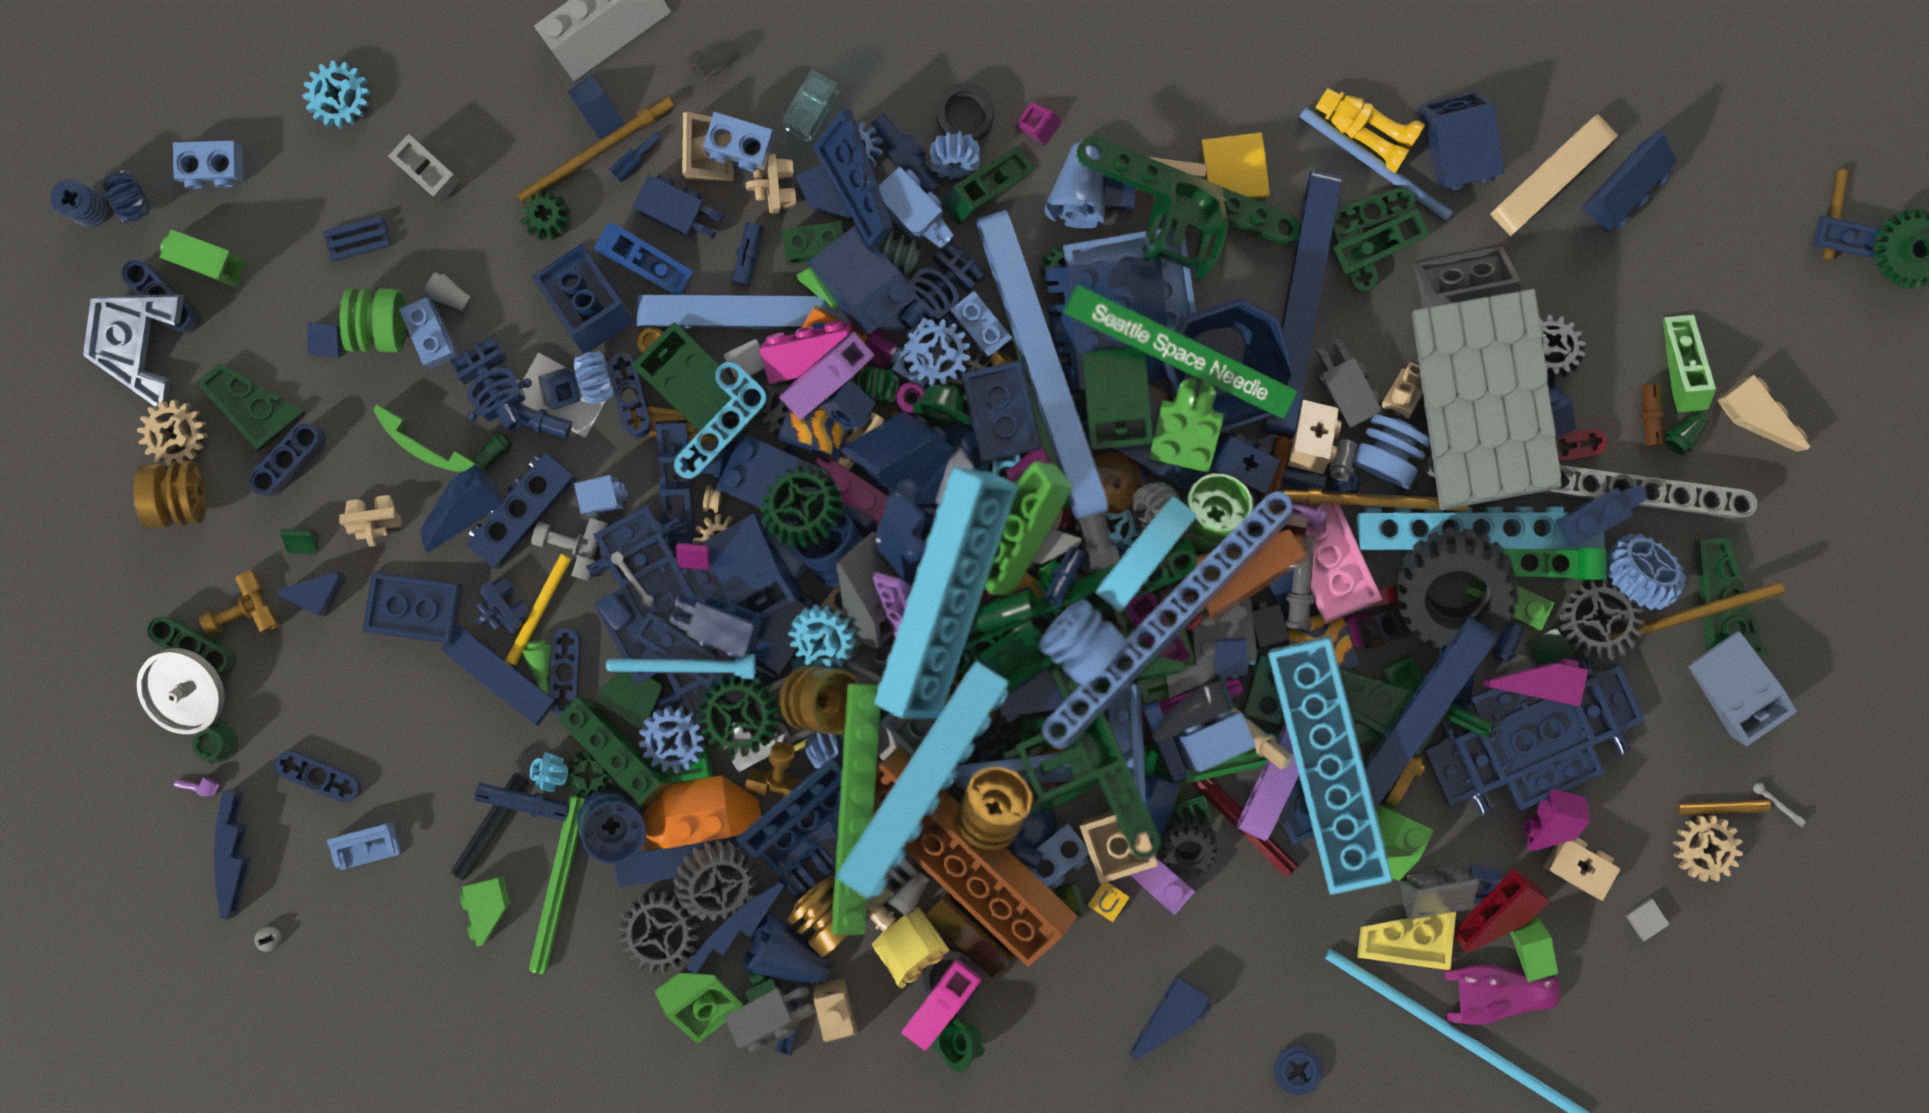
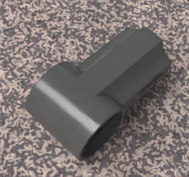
M1097 513L1077 519L1083 546L1082 551L1086 555V559L1081 565L1083 572L1086 574L1096 573L1118 563L1119 552L1115 545H1111L1105 514Z

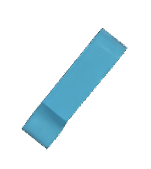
M723 363L716 371L717 383L732 399L675 459V470L683 478L689 479L697 476L765 403V391L735 363ZM725 368H734L738 372L739 377L735 384L726 385L721 381L720 375ZM751 388L756 389L761 396L759 404L753 407L746 405L743 401L744 392ZM727 411H734L739 415L740 422L733 429H728L722 424V416ZM712 433L717 436L719 444L715 450L707 451L703 449L700 443L703 435ZM696 445L699 452L708 456V458L703 462L701 457H699L694 463L696 470L694 472L691 470L684 472L681 470L683 463L680 460L682 457L686 459L691 458L695 452L690 450V448Z

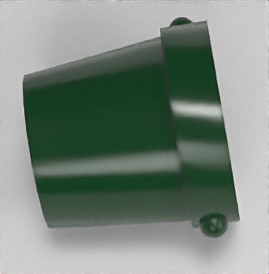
M221 722V724L209 725L206 729L197 733L193 739L192 747L194 753L199 758L207 760L212 765L213 763L227 761L234 756L238 748V738L231 727L227 726L225 722Z

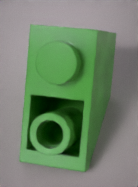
M504 875L470 883L462 887L463 892L460 893V901L463 910H468L470 922L467 923L468 934L471 940H475L476 947L482 946L490 940L511 905Z

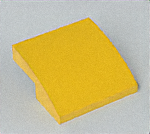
M1262 132L1202 140L1204 164H1207L1206 181L1251 199L1269 197L1268 173Z

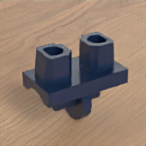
M506 577L492 584L488 580L481 585L482 589L479 593L491 609H489L484 601L480 602L477 608L483 615L476 621L480 626L488 622L496 630L501 626V623L495 617L497 616L509 633L513 635L520 629L521 623L527 619L531 610L523 600L509 608L503 599L512 594L514 588Z

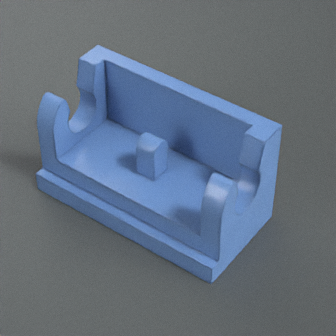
M393 822L327 840L335 868H340L341 870L401 854Z

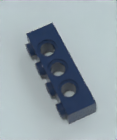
M547 452L543 455L538 454L531 460L528 465L529 472L523 479L518 477L508 488L510 494L504 499L503 504L489 512L490 517L483 525L478 523L468 534L470 540L466 545L492 568L500 569L536 527V524L544 518L578 478ZM538 478H544L547 483L546 490L541 494H536L533 490V483ZM522 500L527 506L526 513L521 517H516L513 507L516 502ZM502 523L507 529V534L502 540H497L494 537L493 531L496 525Z

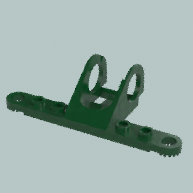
M1089 136L1076 149V156L1083 167L1086 166L1087 169L1096 170L1103 173L1104 176L1156 196L1142 250L1145 251L1143 260L1149 262L1152 258L1158 256L1195 271L1193 280H1201L1216 264L1226 240L1228 225L1260 238H1267L1275 243L1277 242L1278 245L1289 244L1299 235V223L1289 213L1102 138ZM1090 145L1091 147L1095 146L1094 148H1097V151H1099V159L1090 158L1086 152V147ZM1163 216H1165L1166 220L1163 229L1155 241L1158 226ZM1172 220H1175L1170 245L1181 249L1187 226L1201 231L1194 260L1163 248L1167 241L1166 234ZM1281 222L1288 225L1287 227L1290 228L1288 229L1290 231L1288 236L1280 233L1278 223ZM1217 231V238L1214 247L1209 257L1205 261V254L1208 245L1213 235Z
M1065 660L1060 663L1053 662L1049 667L1062 697L1066 701L1082 684H1078L1064 671L1063 665ZM1083 702L1078 703L1074 707L1073 714L1079 717L1086 715L1089 711V705ZM1104 712L1069 746L1062 748L1063 753L1039 764L1043 775L1069 764L1075 777L1074 781L1045 794L1028 758L1053 746L1044 733L1016 745L1017 748L1004 753L1006 760L1021 758L1039 798L1032 801L1029 809L1031 814L1044 812L1067 803L1101 782L1131 852L1136 857L1145 860L1151 859L1158 854L1161 848L1160 837ZM1061 725L1054 728L1051 736L1054 739H1062L1067 734V727ZM1040 744H1043V745H1041V746H1039V747H1037V748H1034V749H1032V750H1029V749H1031V748H1033V747H1035V746H1038V745H1040ZM1148 834L1153 838L1154 846L1150 851L1141 852L1137 849L1136 840L1140 835Z

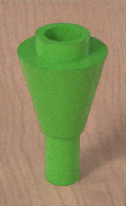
M545 640L531 641L527 643V648L522 649V652L534 678H536L537 685L549 694L548 676L550 673L552 646L546 644Z

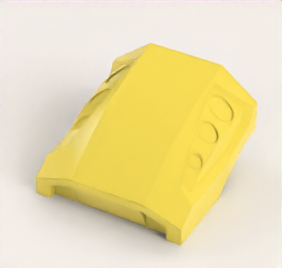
M919 906L915 909L914 913L910 912L907 917H901L872 943L874 950L901 989L906 986V983L916 981L921 974V970L928 965L938 963L950 951L937 929Z

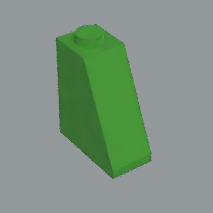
M170 230L169 235L163 238L160 245L161 255L159 258L237 288L247 263L246 259L231 251L174 230Z

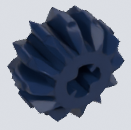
M125 169L111 173L110 176L103 179V188L114 213L117 214L121 221L124 223L135 222L149 214L150 208L147 197L134 173Z

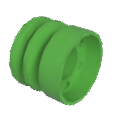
M347 288L344 291L340 307V331L342 343L346 351L357 352L360 349L363 352H369L372 349L373 343H375L379 352H402L407 334V327L399 309L406 306L402 290L379 288L374 299L371 291L367 288H362L360 291L356 288Z
M1210 474L1200 478L1192 486L1185 505L1197 514L1191 526V530L1194 533V537H1192L1194 549L1206 554L1213 552L1251 513L1253 509L1252 497L1246 486L1237 478L1226 474Z

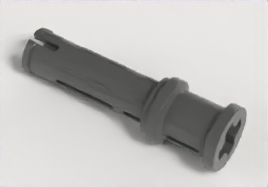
M1300 535L1308 550L1305 552L1306 562L1293 571L1292 591L1288 593L1286 599L1289 601L1288 619L1285 620V626L1294 629L1312 628V622L1309 621L1311 603H1314V597L1310 593L1316 537Z

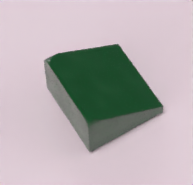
M280 530V536L288 553L313 555L318 553L319 533L317 531Z
M1551 627L1527 642L1528 647L1540 665L1552 661L1557 662L1573 653L1557 627Z
M1073 882L1055 889L1056 896L1077 916L1086 914L1087 911L1077 883Z

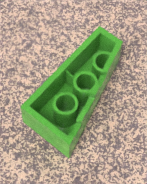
M1034 462L1015 483L1019 486L985 583V587L990 594L1010 596L1014 594L1073 489V486L1057 465Z

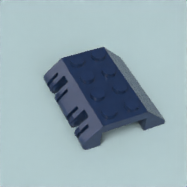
M1155 256L1149 262L1140 257L1125 261L1045 268L1046 281H1059V284L1047 285V292L1052 294L1064 292L1065 297L1064 303L1053 302L1049 304V311H1062V314L1051 315L1050 323L1052 342H1065V344L1054 346L1056 353H1070L1071 363H1060L1062 371L1068 372L1064 377L1069 390L1086 389L1082 352L1133 347L1063 313L1076 284L1168 328L1161 257ZM1145 353L1148 382L1166 379L1162 361Z
M835 757L825 762L736 838L737 842L754 858L759 856L780 876L787 889L798 899L808 891V888L796 875L795 870L810 887L817 883L813 874L803 865L806 860L811 857L822 873L825 875L830 873V867L817 852L820 850L834 868L836 867L843 765Z

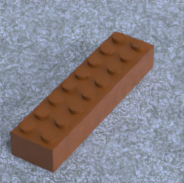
M898 746L876 769L873 817L911 760ZM940 788L936 794L940 798L938 804L930 815L923 814L918 822L923 827L913 842H905L903 845L904 850L1027 967H1030L1064 936L1077 918V915L1005 847L998 850H984L968 842L957 827L956 813L960 804L943 788Z

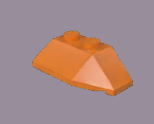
M723 775L671 784L652 805L648 806L642 815L646 827L645 840L643 842L644 850L672 848L741 835L762 817L759 798Z

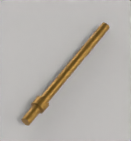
M667 96L649 109L644 107L637 112L638 116L517 193V196L525 204L527 196L534 198L537 190L545 191L643 126L648 128L654 124L657 117L674 107L673 102Z
M1308 488V491L1284 490L1283 492L1289 497L1291 502L1307 503V506L1319 507L1321 504L1440 510L1438 497L1323 492L1321 488ZM1468 505L1445 510L1467 511Z
M1778 582L1646 621L1645 626L1638 630L1642 632V635L1785 594V588L1782 582ZM1628 624L1623 625V629L1612 631V640L1621 636Z

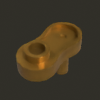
M1414 754L1384 796L1383 803L1396 808L1412 779L1418 780L1426 767V764L1423 763L1424 756L1422 754L1419 756Z

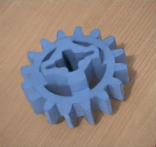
M931 319L928 323L929 327L926 329L921 324L917 325L918 335L914 333L909 334L913 344H905L904 348L910 351L911 355L904 358L905 362H913L914 364L909 369L910 373L920 372L918 381L921 382L927 377L929 378L930 386L934 385L935 380H940L942 386H944L948 377L953 381H957L955 373L957 370L965 373L966 368L961 363L962 361H970V356L963 354V351L970 349V344H962L961 341L965 338L966 334L962 332L957 335L955 333L956 324L946 328L945 320L942 319L939 326H935ZM935 333L934 339L928 343H920L924 337ZM946 335L953 339L958 350L948 346ZM941 340L942 352L946 353V355H941L939 360H937L936 366H934L933 354L929 353V351L935 350L936 346H938V341ZM917 355L924 357L928 361L929 370L921 366ZM947 362H955L949 370L939 373L940 368Z
M671 705L664 709V714L660 709H657L653 713V717L649 716L644 721L647 727H643L639 732L640 735L646 737L639 742V746L647 747L643 757L652 756L651 766L654 767L658 763L662 764V772H666L670 766L673 767L675 773L681 770L682 765L686 770L690 769L693 765L692 761L697 763L702 757L699 752H703L706 748V744L700 741L707 734L703 735L698 730L703 723L698 721L694 723L692 720L694 712L689 713L687 716L684 715V708L682 706L676 712H673ZM667 721H674L678 723L669 724ZM688 731H689V733H690V735H691V739H692V740L689 739ZM679 732L675 742L668 747L667 744L670 742L671 736Z

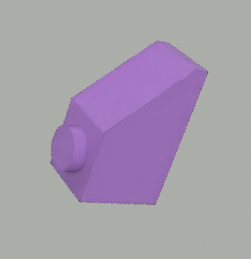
M1156 857L1158 866L1131 874V876L1175 915L1195 891Z

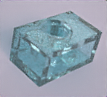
M811 68L781 120L783 128L810 143L840 92L838 83Z

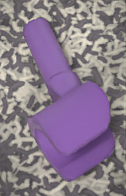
M203 777L200 784L177 779L174 782V787L195 791L203 797L214 796L220 785L219 782L208 777Z

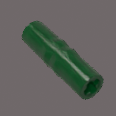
M1029 590L979 604L968 635L982 631H991L997 627H1005L1011 623L1038 616L1041 611L1038 596L1034 591Z

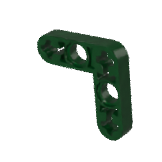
M1396 188L1340 207L1336 210L1332 230L1336 246L1364 233L1363 230L1391 221L1410 212L1415 206L1414 194L1407 188ZM1397 195H1400L1401 199L1407 198L1408 203L1404 205V210L1400 206H1395L1388 210L1391 215H1387L1386 205L1393 203L1397 199ZM1366 205H1377L1380 209V217L1376 220L1368 219L1364 214ZM1353 209H1358V218L1362 225H1358V219L1351 221L1347 225L1348 229H1345L1343 225H1337L1336 221L1340 219V214H1343L1344 218H1349L1356 214ZM1374 262L1362 267L1364 275L1370 274L1371 279L1367 281V286H1364L1363 282L1356 281V278L1360 275L1359 269L1347 274L1352 289L1363 293L1374 288L1378 281V273Z

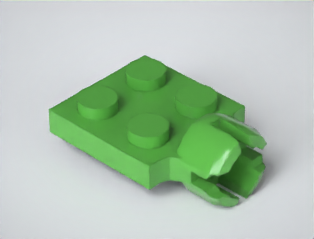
M1187 379L1180 384L1176 400L1170 402L1162 401L1149 459L1209 472L1223 421V414L1213 410L1216 393L1212 385L1202 381L1198 395L1194 394L1196 379Z

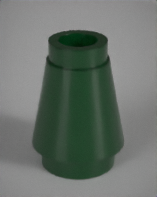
M1694 411L1667 432L1666 445L1679 455L1691 452L1708 424V418L1702 412Z

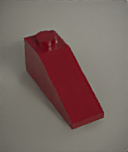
M1514 868L1454 929V937L1463 950L1470 953L1529 923L1550 900L1535 881Z

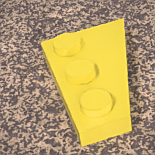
M1456 912L1413 920L1406 918L1360 927L1357 958L1450 970Z

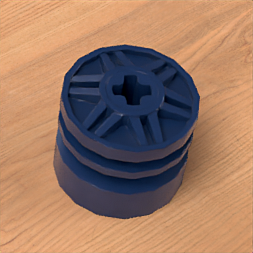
M841 508L838 509L842 511L843 518L834 519L838 524V529L831 527L828 529L830 538H826L822 534L819 536V545L815 544L813 540H809L808 547L804 548L799 541L794 548L795 553L807 565L812 574L822 584L830 587L840 586L837 562L865 539L849 515ZM823 509L819 510L816 513L815 519L820 515ZM799 521L796 527L804 526L803 521Z
M603 789L592 793L583 801L578 811L577 826L584 849L593 859L604 864H619L631 859L639 852L645 840L646 827L637 803L629 794L618 789ZM613 817L614 820L611 827L606 825L607 818Z

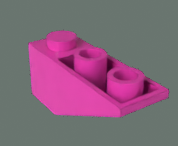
M836 320L825 324V328L814 330L812 326L796 330L795 334L785 336L784 333H776L768 336L759 351L769 384L798 378L846 337L852 329L853 323H842V320Z
M956 958L901 1033L926 1051L979 984L981 976Z

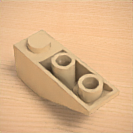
M1755 375L1742 379L1716 400L1734 424L1796 452L1807 450L1811 447L1806 441L1807 435L1799 426L1793 425L1787 417L1789 415L1787 409L1780 402L1774 401L1768 393L1770 391L1768 385L1761 378H1756Z

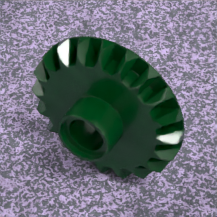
M1924 209L1904 210L1893 215L1881 226L1876 235L1873 249L1876 266L1882 276L1896 286L1916 289L1929 285V212ZM1918 241L1921 245V253L1915 256L1913 245Z

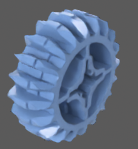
M1630 533L1626 537L1623 536L1621 539H1618L1608 550L1607 575L1613 578L1612 584L1618 586L1621 590L1620 593H1625L1629 597V601H1637L1640 607L1646 605L1650 610L1655 607L1660 610L1666 606L1668 607L1679 598L1686 587L1684 582L1687 579L1685 574L1682 573L1684 570L1683 566L1677 563L1679 559L1673 557L1670 554V550L1662 547L1661 542H1654L1652 537L1645 538L1640 533L1636 536Z

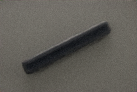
M516 772L506 784L505 789L522 792L528 784V779ZM497 805L492 806L452 868L451 873L461 880L468 877L511 809Z

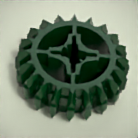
M797 465L796 472L792 473L790 469L786 468V476L781 478L779 475H775L777 484L775 486L767 484L770 494L762 495V500L766 503V505L760 507L762 514L766 515L763 518V523L769 527L768 531L772 536L778 535L777 539L783 544L788 541L789 545L795 548L800 541L801 545L807 548L809 540H813L815 544L819 545V536L823 534L824 537L830 538L828 529L830 527L838 529V524L834 519L843 518L842 511L838 509L844 506L843 499L839 497L842 495V491L839 486H835L836 481L834 478L827 477V473L822 469L816 473L814 466L810 465L804 471L802 466ZM814 487L820 489V491L803 492L800 488ZM790 494L789 499L785 503H783L785 498ZM799 498H801L804 502L805 508L803 509L806 515H804L801 511V502ZM823 509L820 515L815 519L816 513L819 510ZM799 520L803 521L804 526H789L784 522Z
M735 673L730 675V682L723 676L719 678L720 686L713 683L709 687L712 694L704 693L702 695L703 700L709 704H702L698 707V710L706 713V716L698 718V722H707L708 725L701 732L703 735L711 732L713 737L709 739L708 743L713 745L719 741V752L725 751L729 746L730 756H735L739 749L741 755L745 757L749 755V748L756 754L760 751V744L765 747L770 744L767 736L775 737L777 735V731L771 725L781 724V719L773 717V714L781 712V707H772L771 703L776 701L778 696L773 695L768 698L766 693L770 691L771 686L766 685L760 689L761 678L759 677L755 678L750 684V679L741 678L740 682L739 676H736ZM740 690L746 692L738 703L722 700V697L729 691ZM755 699L761 707L762 721L753 711ZM743 706L742 716L745 718L736 724L738 714L734 711ZM718 709L726 718L727 724L724 730L718 720ZM741 727L758 730L752 738H734L735 733Z

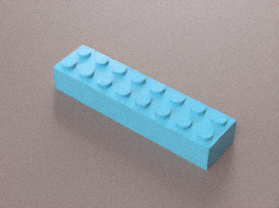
M953 467L951 475L947 480V487L941 505L937 510V517L931 535L928 537L927 547L922 562L918 567L917 577L912 592L908 597L907 607L902 622L898 627L897 637L892 652L888 657V664L883 679L879 684L874 704L900 718H938L941 714L1012 507L1018 484L991 472Z
M1331 635L1271 649L1268 654L1330 895L1391 882L1392 872Z
M978 662L969 669L836 874V879L866 898H870L872 894L875 896L880 894L888 881L883 876L889 867L896 869L905 855L901 848L906 841L913 842L923 825L918 823L923 814L928 816L932 813L940 800L936 796L939 789L948 788L957 774L953 770L957 761L962 763L967 759L975 746L970 741L974 735L978 737L980 734L982 735L991 721V718L987 716L991 709L996 710L999 708L1009 692L1004 690L1008 684L1007 681Z

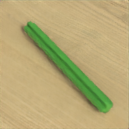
M576 795L569 797L568 812L563 822L529 970L535 974H545L547 972L579 837L577 826L578 811L586 799Z

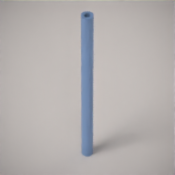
M1306 107L1300 114V118L1395 186L1412 191L1416 201L1443 220L1447 221L1453 213L1452 210L1397 171L1396 173L1391 172L1386 167V163L1344 133L1342 134L1337 128Z

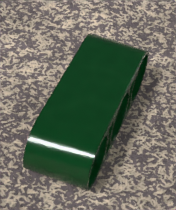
M156 617L147 626L149 639L165 649L181 648L188 650L187 641L193 637L197 642V648L194 653L206 659L217 673L228 672L236 664V654L230 647L177 618ZM165 622L170 627V634L167 638H164L160 631L161 626ZM218 651L223 655L224 659L223 664L219 668L213 662V657Z

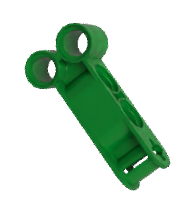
M1504 549V554L1509 555L1516 577L1607 580V549ZM1527 554L1533 556L1536 560V567L1531 572L1523 570L1520 563L1522 557ZM1557 555L1563 556L1567 560V568L1562 573L1555 571L1552 567V560Z

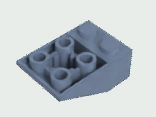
M1736 631L1687 665L1730 736L1746 747L1797 712L1783 687L1739 631Z

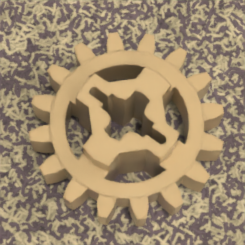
M171 400L169 405L166 401L158 402L159 409L154 406L148 408L151 416H141L140 420L145 423V427L137 428V432L143 433L145 438L138 442L139 444L148 445L145 451L146 455L156 454L154 462L159 463L166 459L167 466L175 461L182 464L184 461H187L186 456L191 460L197 458L194 450L204 449L205 446L199 440L208 436V434L200 432V428L204 427L206 422L197 421L196 418L200 415L199 411L189 412L191 404L185 403L179 407L178 400ZM166 413H174L169 421L159 419ZM187 423L190 425L191 433L189 432ZM174 427L173 432L177 435V438L171 439L172 433L168 431V428ZM176 445L186 447L179 453H170Z
M1709 815L1707 821L1704 816H1696V824L1689 820L1685 821L1688 829L1686 831L1677 830V833L1682 836L1681 841H1673L1674 845L1680 847V851L1675 852L1674 857L1683 859L1678 866L1684 870L1690 868L1688 870L1690 877L1695 878L1699 874V880L1707 882L1709 875L1714 881H1720L1719 873L1729 877L1731 873L1728 867L1739 866L1734 860L1735 856H1743V852L1736 850V846L1740 845L1742 840L1733 838L1737 829L1733 827L1726 829L1728 821L1720 819L1717 822V817ZM1711 828L1719 831L1724 838H1716ZM1708 843H1710L1712 848L1708 849V854L1704 853V848H1707ZM1692 859H1701L1702 865H1705V868L1699 867Z

